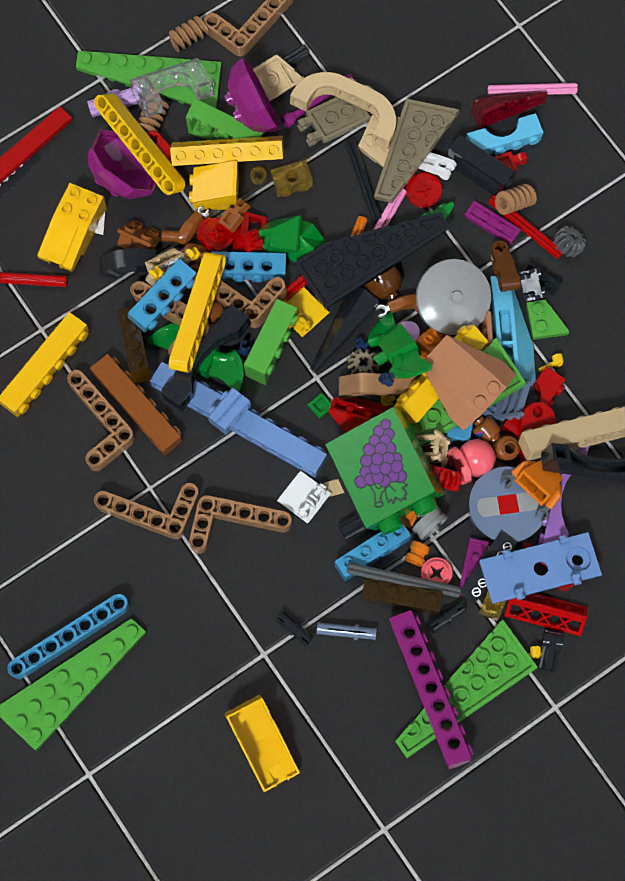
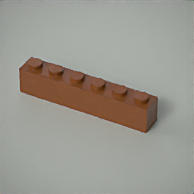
M106 354L90 367L92 374L164 456L182 442L180 436L182 433L175 425L172 427L168 423L170 420L164 412H158L156 409L157 405L151 398L147 399L143 395L145 393L143 388L139 384L136 386L133 384L131 375L127 371L123 372L120 369L121 364L115 357L111 358Z

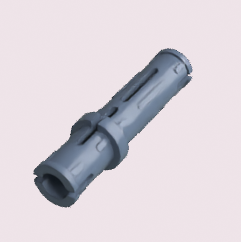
M320 622L317 624L318 635L351 637L354 640H358V638L376 640L377 628L360 627L359 624H355V626ZM328 629L345 630V632H342V631H332V630H328ZM348 631H359V632H366V633H365V634H362V633H352V632H348Z

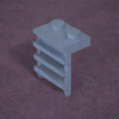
M525 381L526 386L487 408L482 415L485 417L491 416L495 421L498 419L500 421H504V419L512 420L513 418L520 419L524 416V405L530 386H533L534 382Z

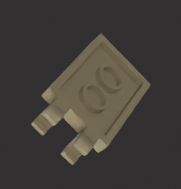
M335 97L308 110L305 114L306 117L297 121L299 124L297 127L300 132H303L309 126H313L315 132L306 136L308 138L306 142L310 147L319 140L324 144L368 123L371 117L366 110Z

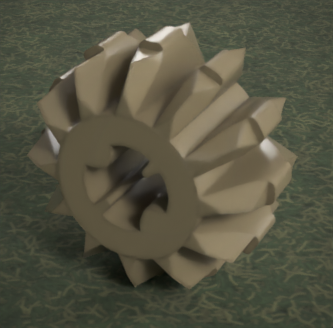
M358 349V354L352 352V358H348V363L350 364L348 365V370L352 371L351 374L375 373L374 371H378L379 366L373 358L376 355L375 352L370 355L369 349H366L365 353L361 349ZM362 362L364 364L365 362L367 363V366L364 367L363 365V367H361L360 363Z

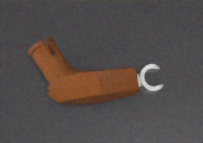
M200 206L198 213L194 212L179 231L163 230L162 242H178L180 245L188 244L197 232L201 222L210 216L209 209L203 213L204 208Z
M416 294L397 297L388 301L387 306L379 305L376 310L382 308L385 312L378 315V317H384L387 311L395 313L404 309H414L419 314L416 305Z

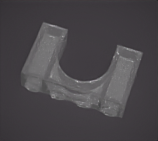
M198 58L129 80L132 95L146 117L164 112L159 93L169 87H187L193 92L197 100L215 95L213 80Z

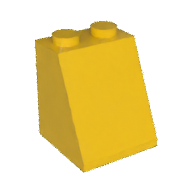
M237 161L194 167L193 174H190V185H193V191H189V203L193 204V209H198L200 206L210 210H227L229 207L232 209L235 207V203L238 200L239 178Z

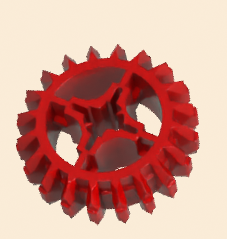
M430 464L432 472L436 476L441 488L452 491L459 490L462 483V474L460 472Z

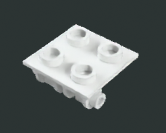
M300 471L277 501L306 523H309L331 493L326 490V486L321 483L319 485Z

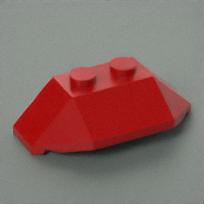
M334 397L329 413L344 432H349L392 407L383 406L382 404L358 397Z

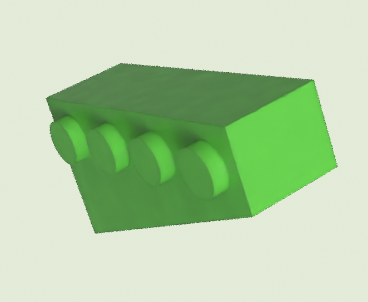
M195 98L186 115L188 133L206 140L264 137L263 133L252 131L243 123L237 122L234 117Z
M276 299L244 364L246 377L264 385L267 384L275 368L276 361L283 352V346L290 338V330L298 322L297 307Z

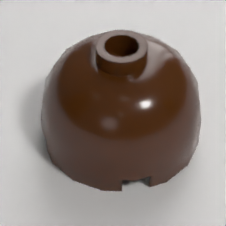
M394 265L364 286L376 299L388 298L390 300L398 295L396 291L401 287L402 277Z

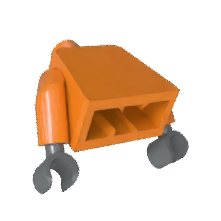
M542 460L538 462L523 461L511 471L510 475H503L500 483L504 480H509L510 483L505 486V489H508L512 486L513 479L516 478L515 482L541 506L545 505L544 508L539 509L535 514L536 517L539 512H543L545 517L542 521H544L549 516L548 511L552 510L561 498L562 486L560 482L563 478L559 473L543 471Z

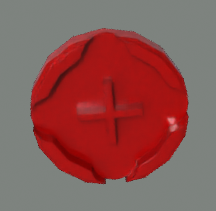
M421 172L420 174L413 175L408 181L406 197L415 207L430 208L440 200L442 186L435 175Z
M207 217L197 229L199 242L212 252L225 251L234 240L233 232L218 222L220 218Z

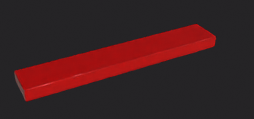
M59 106L0 157V184L73 121L72 117Z

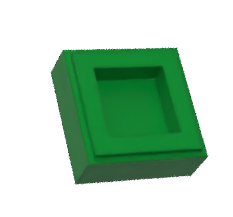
M320 393L307 406L319 419H322L329 413L331 402L323 393Z

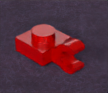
M510 151L494 157L513 171L517 170L516 165L527 163L525 152L513 156Z

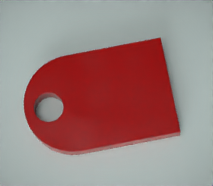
M531 402L524 406V416L518 419L519 439L522 432L527 429H537L546 424H556L555 414L550 406L542 402ZM536 406L539 408V415L537 417L533 414ZM520 447V461H526Z

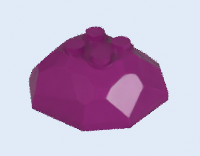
M243 58L240 59L231 68L228 81L229 91L224 95L228 104L235 107L233 115L236 121L243 123V125L255 132L263 133L280 130L281 127L276 113L257 75L248 61Z
M100 129L88 152V166L95 177V182L100 186H104L116 197L134 199L150 195L156 186L155 181L115 131Z

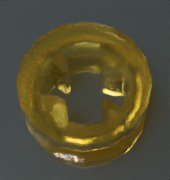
M255 167L251 170L250 180L253 184L261 185L266 181L267 173L265 169ZM255 173H258L259 175L263 174L261 176V179H259L258 177L254 178Z

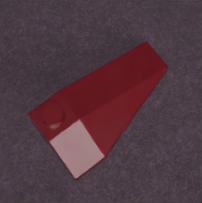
M546 92L490 96L484 99L479 98L472 103L471 113L481 130L544 104L548 94Z

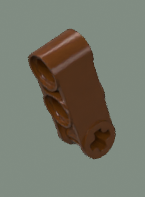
M495 241L492 244L490 260L500 291L506 292L520 289V277L516 271L515 262L511 256L508 244L504 241Z

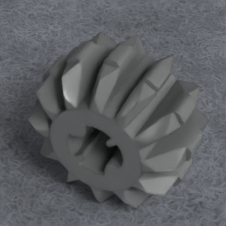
M564 226L555 234L553 243L556 245V249L560 250L561 254L564 253L566 257L571 256L574 258L586 246L583 234H580L572 226Z

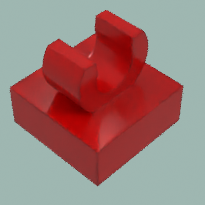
M256 228L239 236L246 252H251L265 245Z

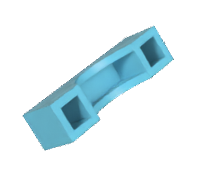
M535 113L519 118L516 130L511 135L505 137L494 136L484 128L467 133L466 139L490 155H500L510 149L517 150L527 144H537L544 132Z

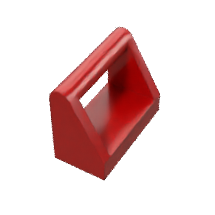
M244 212L241 215L244 217V220L233 233L232 251L246 252L239 236L248 232L249 222L260 223V228L267 224V217ZM263 246L251 251L253 253H265Z

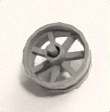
M438 507L434 511L421 516L412 530L419 535L421 540H425L435 532L437 534L440 533L438 529L447 520L448 516L445 513L443 514Z

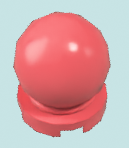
M480 439L469 440L461 446L460 450L457 447H453L447 452L449 466H454L455 470L462 474L461 485L471 482V476L480 477L492 470L496 461V454L492 445Z

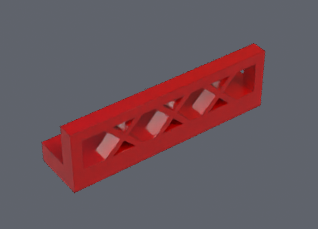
M534 593L526 595L522 600H517V598L508 600L504 616L581 636L587 619L588 607ZM513 604L520 606L523 611L515 613L511 612L510 609ZM536 610L539 611L542 616L534 618L530 615L529 612ZM553 615L559 616L561 621L553 623L549 620V617ZM572 620L580 622L579 628L570 627L568 622Z

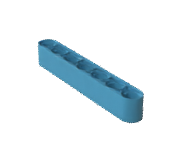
M116 594L13 659L8 664L9 674L16 679L27 677L124 615L129 609L128 600L121 594ZM118 600L125 602L121 609L115 608V603ZM101 611H107L108 615L105 619H98V614ZM88 621L91 623L88 630L81 629V625L84 622ZM68 632L74 633L71 641L64 640V636ZM51 643L57 644L54 652H48L47 650L48 645ZM33 654L40 655V659L36 663H31L30 661ZM16 665H22L23 667L22 672L19 674H14L13 672Z

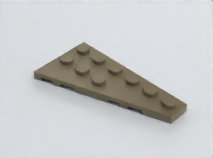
M406 99L374 194L376 200L389 203L394 202L458 116L459 109Z

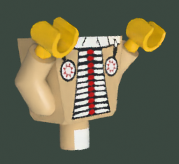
M196 247L192 250L187 249L185 254L172 248L145 262L148 270L146 281L153 287L179 258L188 265L191 260L193 261L200 257V252ZM179 280L171 282L173 286L182 284Z

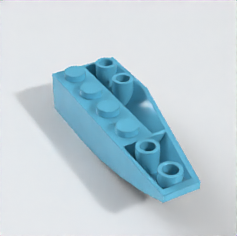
M491 276L494 338L498 339L524 381H533L535 383L533 344L515 291L501 292L497 278Z

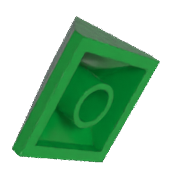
M302 216L272 220L260 228L258 233L265 244L263 245L265 253L298 252Z
M302 220L298 252L286 253V256L294 263L326 241L314 224Z

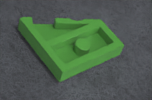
M546 300L526 303L532 340L569 334L567 327Z

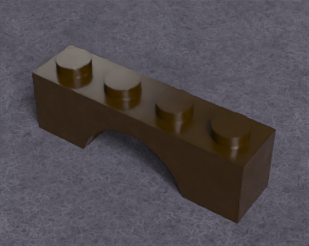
M131 306L117 309L130 375L133 384L152 380L143 343L142 331L128 318V312L134 307Z
M365 578L361 601L379 605H399L421 613L438 616L443 593Z

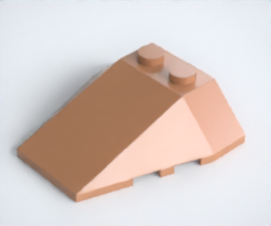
M448 335L424 359L431 363L433 367L432 370L425 374L434 387L447 415L463 431L482 415L507 388L516 375L502 360Z

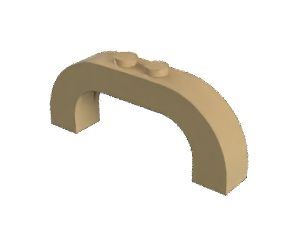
M320 72L301 80L292 91L290 104L306 112L315 98L321 95H333L372 113L378 121V125L372 134V143L387 150L389 149L395 134V111L388 99L370 86L362 85L353 78H347L340 74Z

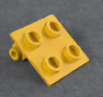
M304 287L289 301H283L297 307L299 319L292 328L301 337H304L330 313Z

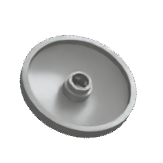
M449 259L432 265L422 275L416 289V305L421 318L430 328L446 335H457V331L464 325H475L478 327L485 319L491 304V290L485 275L475 265L464 260Z

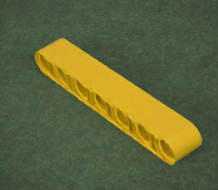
M113 93L97 95L94 100L96 109L159 188L167 195L182 192L185 188L184 179L119 98Z
M205 252L170 355V370L187 373L192 370L226 262L224 255Z

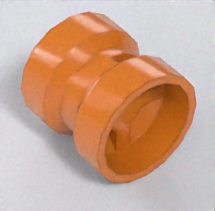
M412 541L410 545L411 551L407 553L405 560L415 566L422 567L425 562L424 557L428 555L430 548L420 542Z

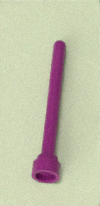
M348 74L347 76H345L347 78L354 79V76L352 74ZM321 95L315 98L309 106L308 110H310L311 108H313L314 106L328 98L330 95ZM298 108L293 113L286 112L280 116L283 125L289 129L295 125L296 119L306 113V111Z

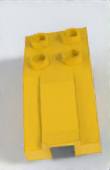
M69 183L52 217L38 252V258L47 261L49 264L50 262L59 264L60 268L71 272L74 271L81 255H84L97 229L96 222L98 218L101 220L107 209L104 197Z
M261 695L224 713L264 792L300 773Z

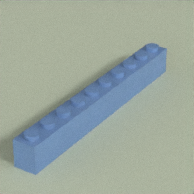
M161 362L152 380H150L151 386L162 392L163 386L172 380L176 370H170L169 363ZM195 380L194 398L187 406L208 418L210 408L213 405L217 406L222 401L220 398L223 392L219 390L215 392L210 389L207 383L203 381L199 383ZM253 409L247 410L230 430L316 478L327 459V454L323 448L319 446L313 447L308 444L309 441L301 436L297 438L285 427L279 428L273 420L269 418L263 419Z

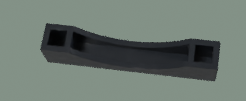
M232 305L228 309H224L217 323L212 324L206 337L201 339L192 370L189 373L175 371L172 380L163 386L161 394L164 400L183 412L194 398L195 378L204 360L221 345L241 338L251 325L249 316Z
M551 443L541 453L543 471L625 483V458L603 459L590 457L575 451L569 445Z

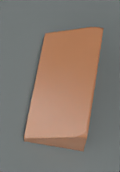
M491 311L486 313V317L481 323V333L489 341L482 350H485L495 339Z

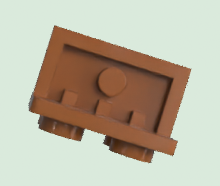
M136 220L121 226L117 231L120 233L117 245L124 249L141 248L156 250L158 242L162 240V234L158 230L147 228Z

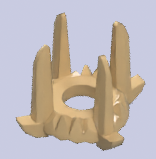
M436 429L434 431L435 434L417 435L418 440H434L429 443L433 445L430 447L433 449V452H424L428 462L441 463V467H444L448 462L447 451L450 439Z

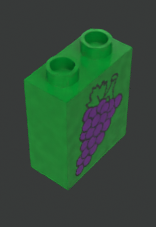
M392 407L326 444L367 529H380L382 535H388L404 526L401 517L413 511L417 517H421L438 508L435 499L443 496L444 492L436 476H434L423 449L403 411Z

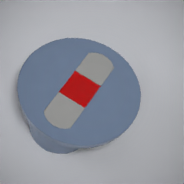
M498 467L490 470L476 481L471 490L469 499L470 520L483 534L493 540L496 539L501 531L517 542L524 540L541 527L542 519L545 517L543 512H539L535 517L536 512L544 508L545 505L541 506L515 482L516 478L513 479L512 486L508 489H505V486L510 483L509 480H504L500 483L502 476L510 475L511 471L516 467Z

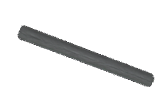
M348 563L347 566L348 574L442 592L443 595L459 597L461 588L454 585L355 563Z

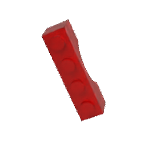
M546 367L538 377L534 388L538 393V402L545 403L551 407L555 402L552 400L554 396H559L565 389L563 384L566 379L549 367ZM537 406L533 410L535 417L539 415V408ZM507 419L501 431L516 438L519 442L518 419Z

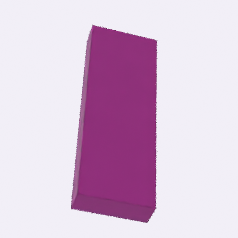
M475 200L464 214L466 219L510 246L521 231L520 228Z
M469 538L459 585L461 589L479 564V560H482L486 554L488 541Z

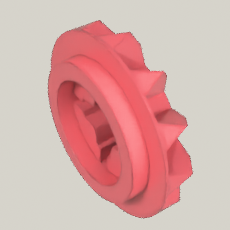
M434 557L423 564L421 577L422 579L448 584L452 578V568L446 560ZM432 568L436 571L442 569L440 573L441 579L437 576L430 578L433 574Z

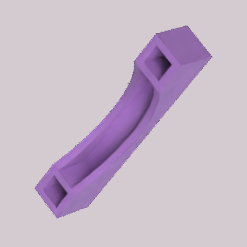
M589 446L575 449V451L587 456ZM559 473L563 478L560 482L562 486L561 498L554 508L548 511L549 516L542 523V526H545L544 532L540 533L537 544L541 545L560 540L559 536L567 535V538L569 537V532L562 517L561 500L565 484L571 475Z

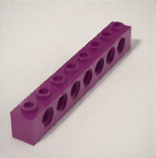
M409 610L389 618L448 769L450 770L471 762L472 748L470 743L466 744L463 736L466 735L462 724H457L455 718L458 717L455 706H450L448 699L451 698L447 687H442L440 681L443 680L439 668L435 670L433 662L436 660L432 650H427L425 644H428L425 633H420L418 626H421L418 615H413L412 611ZM408 630L415 632V635L410 638L404 634ZM420 648L422 653L415 656L412 654V650ZM422 666L430 668L426 674L420 673L419 669ZM434 684L437 686V690L435 692H428L426 690L427 686ZM438 702L445 705L441 711H436L433 708ZM444 721H450L452 727L445 730L441 727V724ZM451 740H458L460 742L459 747L455 749L449 747L448 744Z

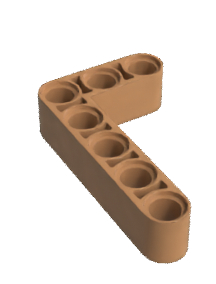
M266 0L239 30L215 13L207 14L204 18V23L209 30L210 37L233 54L244 56L288 9L293 0Z
M191 265L190 268L198 273L200 265ZM275 277L266 284L251 302L220 280L214 300L219 301L224 309H228L230 305L235 308L237 305H243V307L237 309L248 315L249 318L252 315H258L254 319L250 318L251 325L249 326L251 328H258L266 321L276 299L283 301L287 295L284 280ZM277 287H281L278 291L274 290ZM225 294L229 295L226 298H221ZM264 301H270L266 305L262 304Z
M142 281L132 284L130 291L137 303L152 286ZM161 293L158 296L161 300L169 298L165 293ZM174 301L170 305L172 309L164 318L180 326L187 305L180 301L177 303ZM153 307L147 308L153 311L154 313L156 312V309ZM208 320L202 338L206 337L211 327ZM175 340L169 348V355H171Z
M73 370L67 377L71 389L110 433L108 437L86 455V462L92 471H100L134 443V434L128 424L81 371ZM74 379H82L80 383L73 384ZM91 391L94 393L90 398L84 397L87 392ZM100 405L106 406L102 412L96 411ZM112 419L118 420L114 426L108 425ZM129 433L130 437L128 439L122 440L120 438L122 434ZM114 445L115 449L112 452L105 451L106 447ZM94 457L100 458L97 464H91V460Z
M357 373L339 377V396L356 397L368 394L400 396L409 390V385L419 377L393 378V385L388 387L378 381L381 374Z
M193 483L183 485L170 516L106 491L98 492L94 497V503L101 512L166 537L180 539L183 537L197 505L199 492ZM188 490L195 491V495L190 498L186 497L185 493ZM102 498L109 499L106 505H100L99 501ZM126 505L127 507L124 512H118V506ZM180 508L188 509L185 515L178 514ZM141 511L145 513L143 518H135V514L137 512ZM156 518L163 520L159 526H154L152 523ZM174 525L181 527L177 533H172L170 529Z
M203 496L199 499L189 544L192 551L197 554L204 553L207 550L214 518L277 532L289 531L292 526V518L285 511L213 496ZM206 502L213 505L209 510L203 509L202 506ZM228 506L232 510L230 513L224 514L221 512V509ZM247 510L251 514L249 517L243 518L240 516V513ZM262 514H266L269 516V520L262 522L259 520V517ZM285 518L288 520V524L281 526L278 524V520ZM206 521L208 526L201 529L198 527V523ZM201 539L204 543L201 547H195L193 545L194 541Z

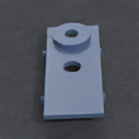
M589 533L568 538L567 535L559 536L560 540L513 552L507 549L502 551V555L479 560L492 604L514 598L522 600L526 595L572 583L575 586L582 584L581 581L602 576ZM575 555L582 557V565H574L572 557ZM538 562L544 563L548 568L547 573L543 576L537 575L534 571V565Z

